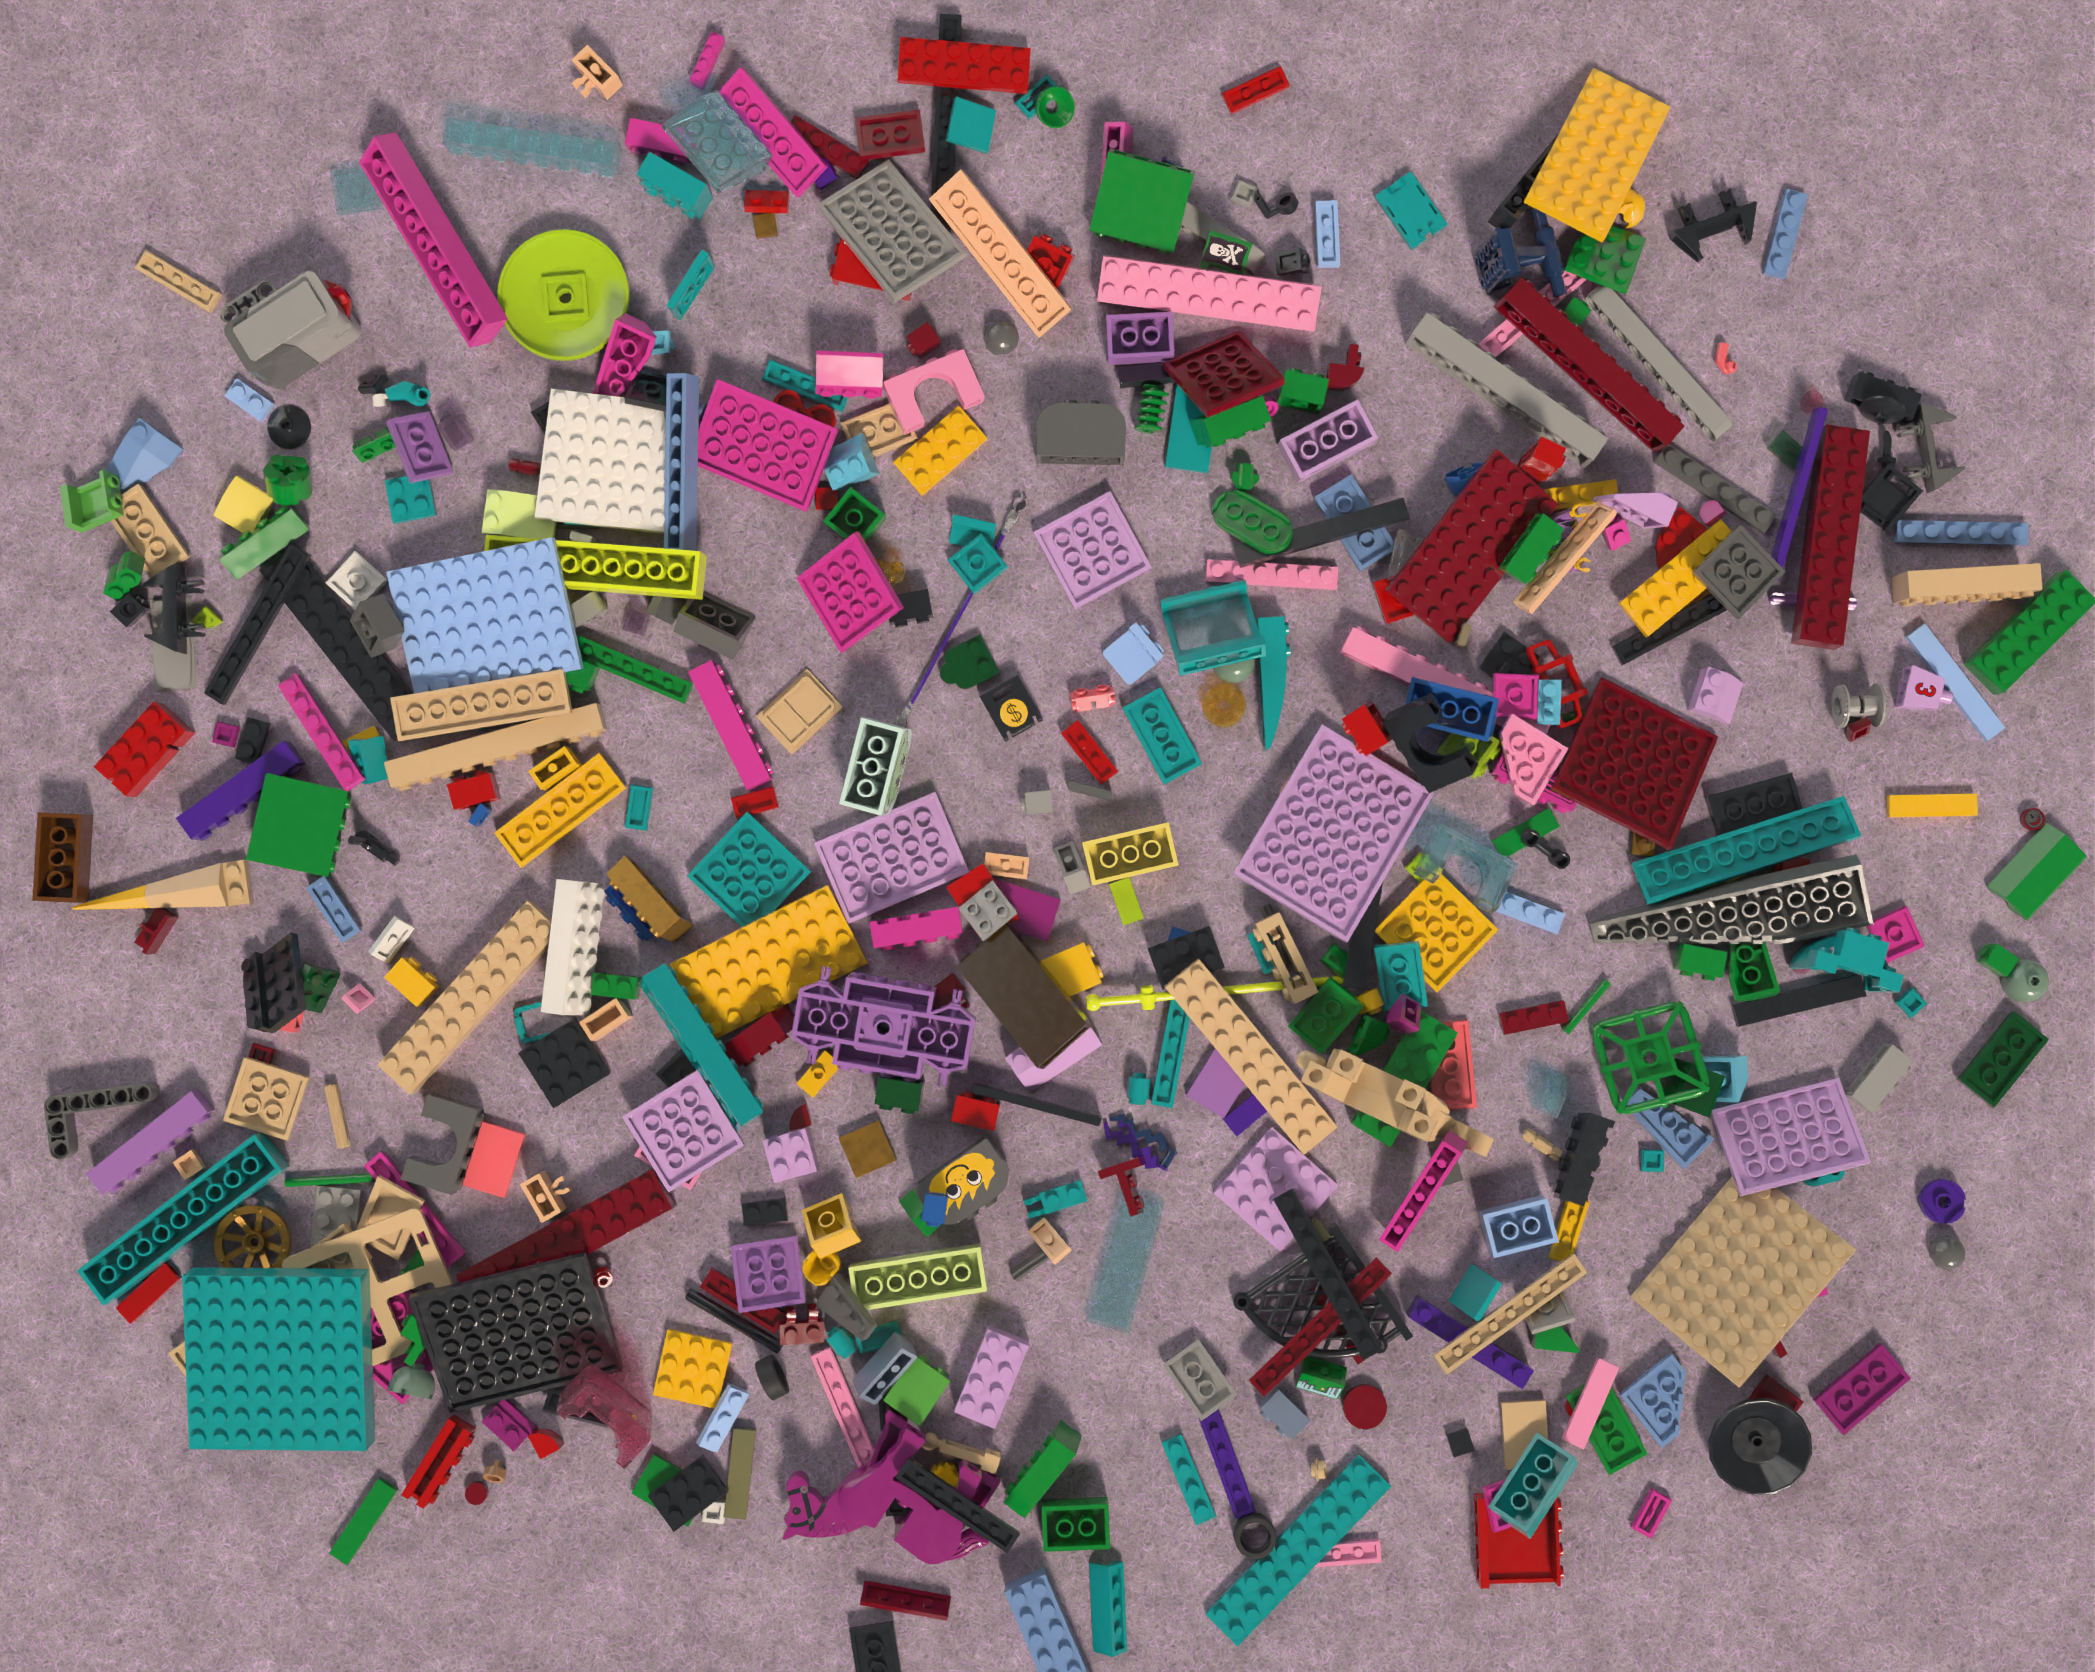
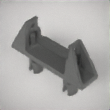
M1921 403L1918 405L1914 415L1915 422L1899 423L1896 425V429H1906V431L1897 434L1898 438L1910 435H1917L1922 465L1905 466L1903 472H1913V474L1906 476L1909 480L1924 478L1928 494L1939 489L1963 471L1965 466L1938 469L1931 425L1952 422L1957 419V416Z

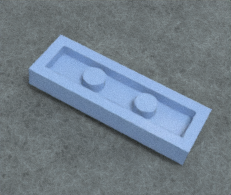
M1316 201L1317 267L1339 268L1338 201Z
M1506 891L1501 892L1495 908V912L1554 934H1558L1565 913Z
M731 1384L727 1385L696 1441L698 1446L718 1452L749 1396L746 1390Z

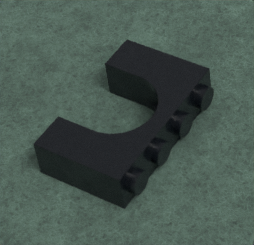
M1432 693L1388 712L1382 722L1385 732L1391 736L1396 748L1403 754L1408 766L1414 770L1420 784L1426 788L1428 793L1473 775L1478 766V762L1467 746L1450 754L1437 756L1426 752L1418 744L1415 731L1438 721L1443 712V709Z

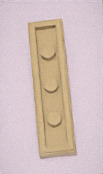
M146 249L135 266L136 270L209 313H212L222 296L219 292Z

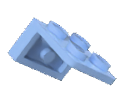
M1136 622L1129 627L1126 633L1103 651V656L1128 685L1133 684L1164 657L1162 647L1156 641L1153 643L1148 637L1150 635L1148 630L1142 624L1139 626Z

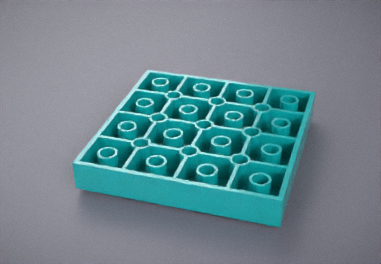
M193 1267L182 1275L189 1449L367 1451L375 1442L370 1269Z

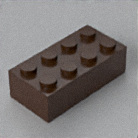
M37 812L32 901L88 902L93 815Z

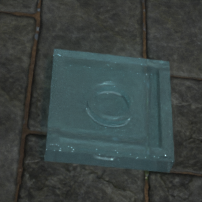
M362 167L330 172L338 216L382 210L380 197Z

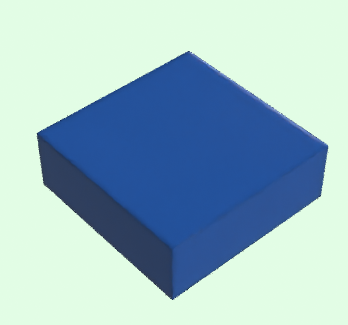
M480 803L468 822L474 826H481L492 811V808Z

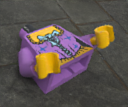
M1576 504L1572 510L1568 509L1556 513L1550 518L1563 527L1564 530L1561 533L1562 538L1559 543L1552 546L1548 552V559L1578 525V520L1574 519V516L1579 518L1586 516L1587 513L1579 515L1577 512L1579 507L1585 505ZM1580 557L1569 571H1577L1579 569L1587 573L1590 569L1582 568V565L1585 562L1591 561Z

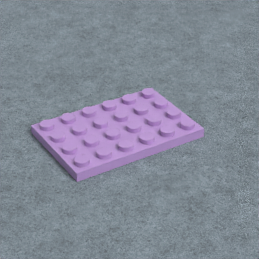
M936 792L895 808L888 815L876 816L814 843L848 924L969 872Z
M1839 1078L1713 1109L1711 1113L1713 1124L1739 1196L1871 1163Z

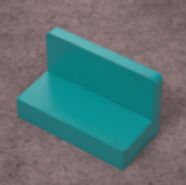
M953 514L949 543L964 547L982 533L991 546H993L997 526L995 523Z
M383 736L348 740L350 754L366 778L361 784H372L388 779L384 762L388 761Z

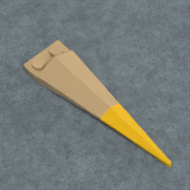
M238 860L215 864L79 904L71 909L222 907L253 903L247 860Z

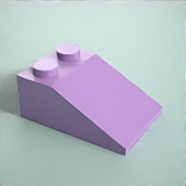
M1659 491V493L1611 494L1593 497L1592 499L1595 503L1599 501L1614 508L1619 516L1645 529L1668 527L1678 504L1677 501L1671 499L1672 496L1662 491Z

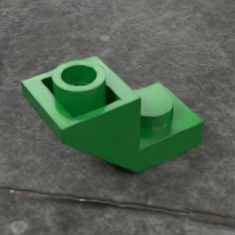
M409 1313L401 1324L404 1328L400 1334L412 1341L405 1352L408 1356L404 1361L412 1367L426 1346L414 1313L412 1315Z

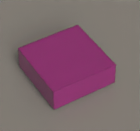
M217 721L212 743L235 748L240 727Z

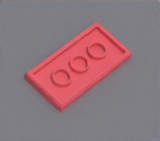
M1468 1020L1441 1022L1458 1032L1430 1080V1092L1441 1099L1448 1106L1449 1110L1477 1108Z

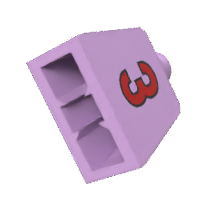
M1914 665L1904 667L1895 708L1935 710L1938 709L1940 703L1949 705L1953 699V692L1943 690L1944 678Z

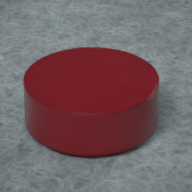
M481 1481L472 1482L465 1490V1498L472 1505L482 1504L489 1494L487 1485Z

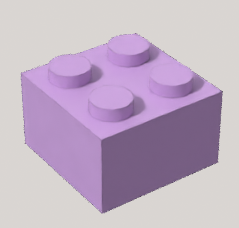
M808 1126L766 1137L762 1140L774 1183L818 1171L819 1164Z

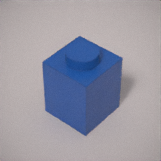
M926 1191L922 1221L926 1222L927 1226L939 1227L940 1224H944L949 1194Z

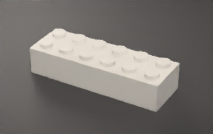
M563 879L556 880L541 1012L558 1015H589L592 1005L591 986L597 962L596 954L605 884Z

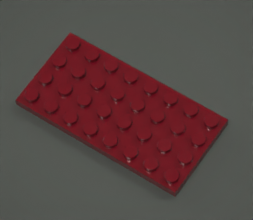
M1494 449L1389 583L1385 591L1450 644L1461 630V625L1470 619L1505 574L1499 569L1500 565L1536 513L1545 514L1549 517L1559 504L1498 449Z

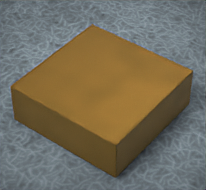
M775 213L753 215L757 239L778 236Z

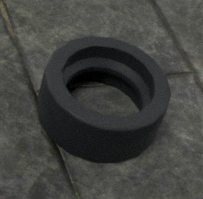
M770 1354L756 1361V1373L767 1396L774 1401L788 1394L789 1385L778 1360Z
M1251 1513L1238 1519L1234 1526L1233 1537L1236 1547L1242 1555L1248 1558L1260 1559L1266 1557L1276 1545L1274 1526L1268 1517L1261 1513ZM1259 1523L1266 1528L1268 1538L1262 1547L1254 1549L1244 1544L1242 1531L1248 1524Z

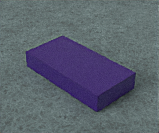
M1252 1094L1227 1114L1223 1120L1233 1133L1238 1136L1264 1115L1267 1110Z

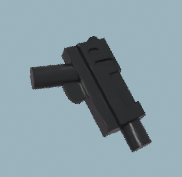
M367 831L356 832L354 836L348 838L349 844L362 846L382 862L388 861L396 866L400 861L393 854L394 850L386 847Z

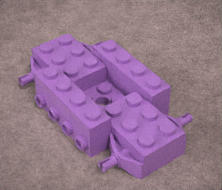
M822 966L821 977L817 982L802 986L799 989L791 1037L809 1050L807 1063L816 1064V1056L819 1049L835 1045L832 1064L837 1065L838 1069L850 1070V1068L859 1069L860 1073L872 1074L873 1071L881 1073L883 1077L894 1078V1075L902 1076L905 1081L915 1082L916 1079L920 1080L923 1074L924 1063L926 1062L938 1070L939 1079L937 1085H942V1087L947 1086L948 1074L950 1072L965 1069L968 1066L976 1016L961 1006L962 990L958 991L957 996L958 989H953L952 1002L934 1009L937 987H932V985L925 983L915 984L907 980H892L884 976H869L861 972H850L846 977L843 993L830 983L831 967H827L826 970V966ZM886 1022L890 1027L889 1032L880 1033L877 1029L878 1023Z

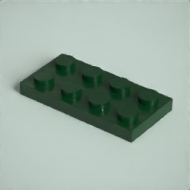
M2010 1011L1958 1076L1957 1080L1990 1107L1995 1108L2049 1039L2015 1011Z

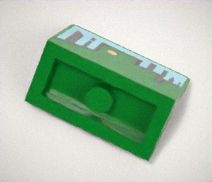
M1306 1356L1302 1360L1300 1376L1296 1381L1295 1387L1338 1399L1345 1386L1347 1367Z

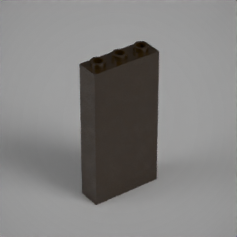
M1005 923L988 939L979 942L976 946L977 949L972 954L965 955L960 961L961 964L957 966L958 970L1037 1068L1045 1069L1093 1026L1011 925Z

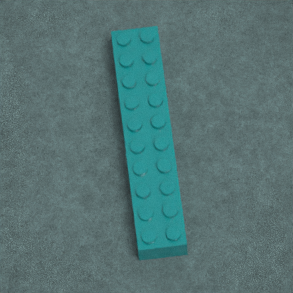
M261 1132L254 1134L84 1264L77 1272L103 1306L116 1301L163 1263L288 1169L290 1165L266 1134Z

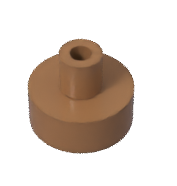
M494 1460L493 1466H486L483 1478L489 1482L503 1483L507 1471L501 1468L503 1462Z

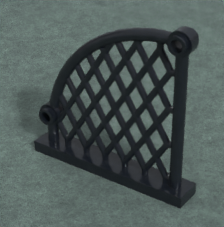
M1333 1223L1328 1227L1332 1233L1331 1237L1325 1243L1328 1247L1333 1246L1331 1250L1333 1257L1337 1248L1342 1247L1348 1257L1335 1260L1337 1264H1342L1340 1267L1342 1273H1344L1348 1262L1351 1261L1358 1272L1355 1274H1343L1346 1279L1353 1280L1366 1266L1337 1224ZM1304 1254L1247 1293L1238 1292L1233 1298L1236 1309L1244 1311L1256 1327L1282 1346L1294 1337H1284L1288 1326H1299L1297 1334L1309 1322L1307 1319L1311 1310H1322L1330 1302L1327 1298L1325 1305H1314L1317 1295H1326L1324 1290H1320L1321 1284L1319 1281L1315 1290H1304L1307 1280H1318L1316 1275H1310L1312 1271L1310 1265H1308L1305 1275L1290 1276V1273L1308 1262ZM1284 1277H1286V1281L1281 1291H1266L1268 1288H1270L1271 1286L1282 1280ZM1302 1280L1298 1291H1287L1291 1281ZM1378 1287L1373 1292L1378 1302L1364 1304L1363 1301L1360 1305L1363 1309L1373 1308L1368 1318L1371 1324L1383 1323L1377 1334L1384 1346V1349L1377 1353L1381 1354L1387 1350L1388 1343L1399 1335H1402L1406 1341L1412 1338L1413 1335L1381 1288ZM1263 1293L1258 1308L1253 1310L1250 1306L1251 1300ZM1302 1295H1312L1308 1306H1297ZM1279 1296L1275 1307H1263L1267 1297ZM1284 1296H1295L1291 1306H1280ZM1240 1298L1246 1299V1302L1244 1304H1239L1238 1300ZM1382 1305L1388 1317L1374 1319L1378 1307ZM1278 1311H1289L1285 1321L1273 1322ZM1294 1311H1305L1301 1321H1290ZM1260 1312H1272L1268 1322H1264L1257 1314ZM1392 1320L1396 1327L1384 1334L1388 1323ZM1271 1327H1282L1280 1333H1277ZM1335 1328L1324 1339L1326 1342L1323 1349L1315 1348L1308 1356L1346 1358L1360 1354L1356 1347L1344 1349L1347 1341L1351 1340L1347 1331L1345 1335H1334ZM1331 1340H1342L1339 1349H1328Z

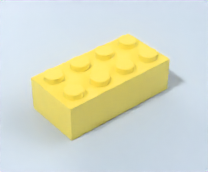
M1169 822L1082 842L1092 886L1178 866Z

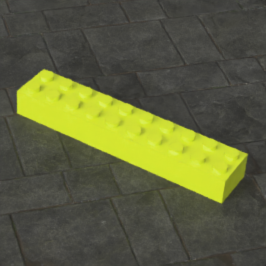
M486 535L484 551L541 539ZM555 540L566 589L703 600L707 556L700 551Z

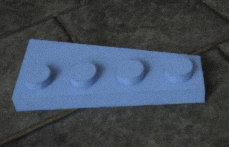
M1639 1088L1634 1091L1627 1105L1655 1098ZM1660 1106L1632 1114L1681 1169H1686L1715 1139L1667 1107L1662 1108Z

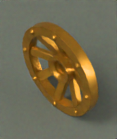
M246 1205L233 1210L221 1221L214 1238L215 1254L222 1268H238L231 1260L244 1252H248V1256L243 1268H252L257 1253L263 1268H282V1263L284 1259L289 1257L292 1248V1236L287 1222L277 1211L264 1205ZM256 1214L255 1230H253L242 1215ZM264 1216L275 1224L266 1232H263ZM235 1220L246 1235L228 1233L227 1230ZM279 1231L282 1244L270 1242L268 1238ZM255 1238L259 1240L258 1245L254 1242ZM225 1240L242 1242V1246L227 1254ZM265 1248L280 1253L273 1265L270 1263Z

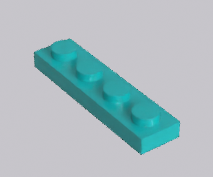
M1182 1433L1161 1441L1195 1524L1199 1525L1215 1518L1216 1514Z

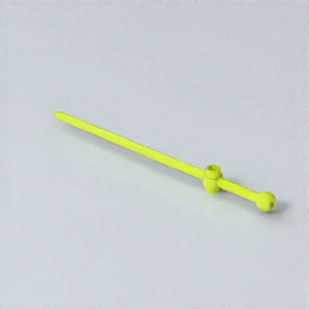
M1339 976L1332 977L1340 985L1342 984L1343 979ZM1329 977L1312 978L1315 986L1319 987ZM1289 980L1290 983H1291V985H1292V987L1295 988L1293 982H1291V980ZM1281 981L1222 986L1228 995L1284 989ZM1145 985L1140 987L1141 992L1139 994L1099 998L1096 994H1090L1086 997V1008L1090 1011H1096L1100 1006L1141 1003L1143 1010H1152L1155 1008V1002L1175 999L1168 991L1154 992V986Z

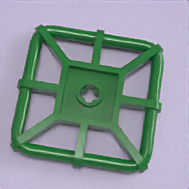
M1680 1001L1678 1003L1667 1002L1641 1010L1637 1008L1633 1009V1012L1604 1019L1596 1025L1593 1024L1591 1028L1593 1030L1592 1039L1601 1066L1599 1068L1600 1074L1604 1076L1611 1103L1617 1110L1616 1113L1620 1115L1622 1113L1633 1114L1660 1106L1665 1108L1668 1107V1104L1703 1095L1705 1092L1708 1093L1710 1090L1709 1076L1700 1051L1702 1046L1697 1041L1689 1012L1683 1006L1684 1003ZM1673 1011L1662 1031L1646 1035L1642 1018ZM1679 1014L1689 1044L1671 1049L1667 1033ZM1636 1020L1640 1037L1625 1041L1606 1031L1605 1028ZM1601 1035L1623 1046L1627 1061L1610 1065ZM1691 1051L1700 1081L1679 1071L1673 1055ZM1646 1052H1651L1652 1055L1656 1054L1657 1058L1654 1059L1653 1064H1649L1648 1061L1644 1062L1643 1058L1647 1056ZM1629 1067L1633 1082L1621 1102L1612 1071ZM1676 1075L1693 1084L1696 1088L1665 1096L1660 1079ZM1654 1080L1659 1098L1627 1105L1638 1084Z

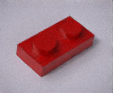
M746 190L744 211L748 213L788 214L789 191Z

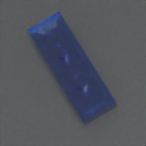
M611 885L604 890L607 895L605 899L612 907H618L621 911L619 914L627 924L631 923L636 928L634 933L642 941L644 939L651 941L656 937L649 930L650 926L636 915L637 911L633 906L630 907L622 899L623 895L620 891H616Z

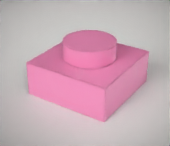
M359 983L344 994L342 1000L358 1014L373 1003L375 997Z

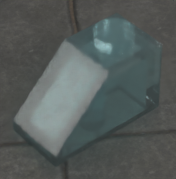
M1548 1067L1531 1108L1558 1118L1566 1099L1569 1076Z

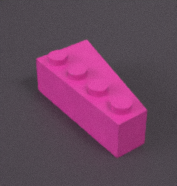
M959 907L869 922L873 947H881V951L894 949L895 944L901 943L903 947L916 945L915 941L924 940L925 944L937 942V937L946 936V940L959 938V933H963Z

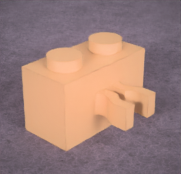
M588 45L572 59L576 69L583 75L582 78L576 79L572 85L576 90L579 86L585 85L584 90L580 92L584 98L595 87L608 100L623 86L618 75Z
M546 1170L520 1184L541 1223L567 1208L559 1194H565L572 1190L570 1186L565 1189L560 1188L556 1190L555 1187L559 1186L560 1182L566 1178L563 1175L556 1179L553 1184Z

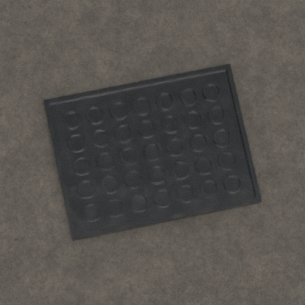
M585 1252L410 1294L409 1301L449 1413L622 1372L623 1366Z

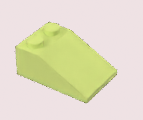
M487 489L482 533L486 535L546 539L555 536L556 521L535 518L536 495Z

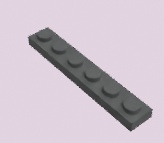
M1670 444L1662 448L1654 460L1655 464L1708 499L1717 501L1725 510L1762 534L1767 531L1777 514Z

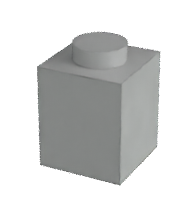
M1051 790L1025 792V797L1021 798L1022 811H1026L1027 815L1053 813Z

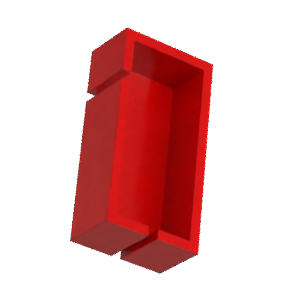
M153 701L95 764L94 768L107 780L113 781L112 784L125 796L137 797L179 751L177 748L169 747L168 745L183 747L195 732L163 703Z

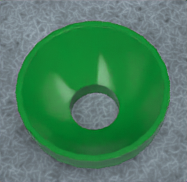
M1056 86L1042 91L1037 98L1035 106L1039 120L1050 128H1061L1068 124L1075 110L1071 94L1066 89ZM1049 100H1054L1056 103V110L1053 113H1048L1046 110V103Z

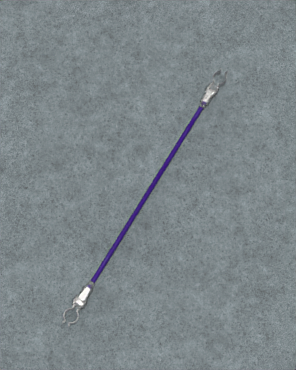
M1025 508L1018 512L1010 510L1007 514L1006 522L1000 533L1001 536L994 547L996 552L1004 537L1007 536L1020 518L1019 512L1024 511ZM972 591L969 592L910 702L897 715L895 725L906 727L914 702L973 596Z

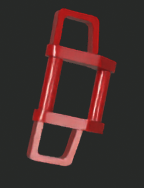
M1545 640L1526 648L1525 651L1532 664L1534 674L1539 675V680H1549L1546 671L1564 664L1575 689L1574 693L1561 698V705L1572 701L1575 718L1564 723L1560 716V725H1557V727L1562 729L1581 721L1583 716L1578 698L1588 694L1586 688H1583L1572 661L1574 659L1572 653L1560 657L1550 640ZM1540 646H1546L1554 661L1540 666L1533 650Z

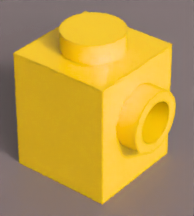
M940 1460L938 1465H932L930 1468L931 1472L953 1487L956 1486L959 1472L953 1463L949 1461L944 1463Z

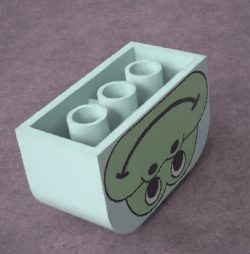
M861 718L839 804L880 816L888 815L891 812L898 795L910 749L911 729L871 718Z

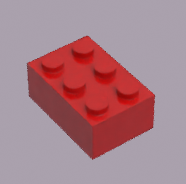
M1372 700L1342 718L1344 723L1341 725L1347 735L1351 734L1356 741L1353 743L1359 754L1363 753L1365 757L1392 740L1391 736L1385 732V727L1382 724L1384 718Z

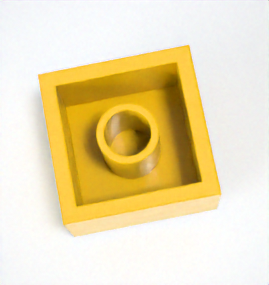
M843 1193L801 1210L810 1245L820 1259L861 1242L851 1205Z

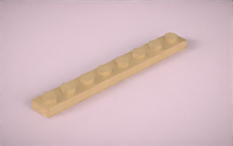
M1571 1254L1489 1313L1480 1322L1471 1326L1432 1355L1443 1373L1449 1374L1584 1276L1587 1271L1576 1255Z

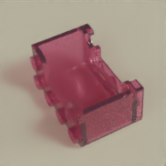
M595 1365L586 1366L560 1393L556 1413L564 1420L572 1414L582 1418L590 1411L615 1432V1439L617 1441L615 1447L619 1450L616 1463L623 1469L648 1445L651 1437L653 1417L651 1411Z

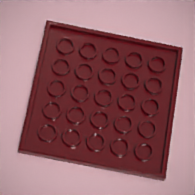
M1601 677L1595 686L1584 711L1583 718L1577 727L1550 790L1670 850L1674 845L1719 736Z

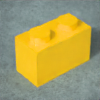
M564 746L528 772L539 788L547 791L580 768L582 764L571 748Z
M402 957L384 978L416 1007L423 1006L440 987L436 983L437 978L430 972L425 973L419 968L421 964L415 958Z

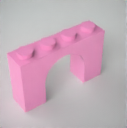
M953 349L947 352L945 357L940 359L937 357L931 358L925 362V365L909 367L905 370L906 373L901 375L892 374L886 377V381L883 382V390L903 435L924 427L925 421L915 401L914 391L922 381L928 378H940L947 381L953 387L963 411L983 403L985 398L964 349L959 351Z

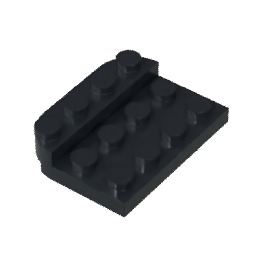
M290 932L263 954L254 952L249 959H245L242 962L241 970L244 971L243 989L247 1018L246 1025L248 1028L275 1033L306 1010L298 934Z

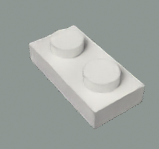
M394 916L369 949V953L389 964L415 928L408 922Z

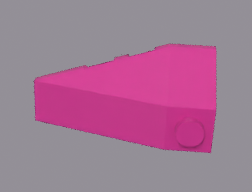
M627 313L615 319L593 394L620 397L651 357L657 337L645 322Z

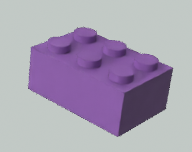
M1172 312L1106 315L1108 365L1160 363L1174 358Z

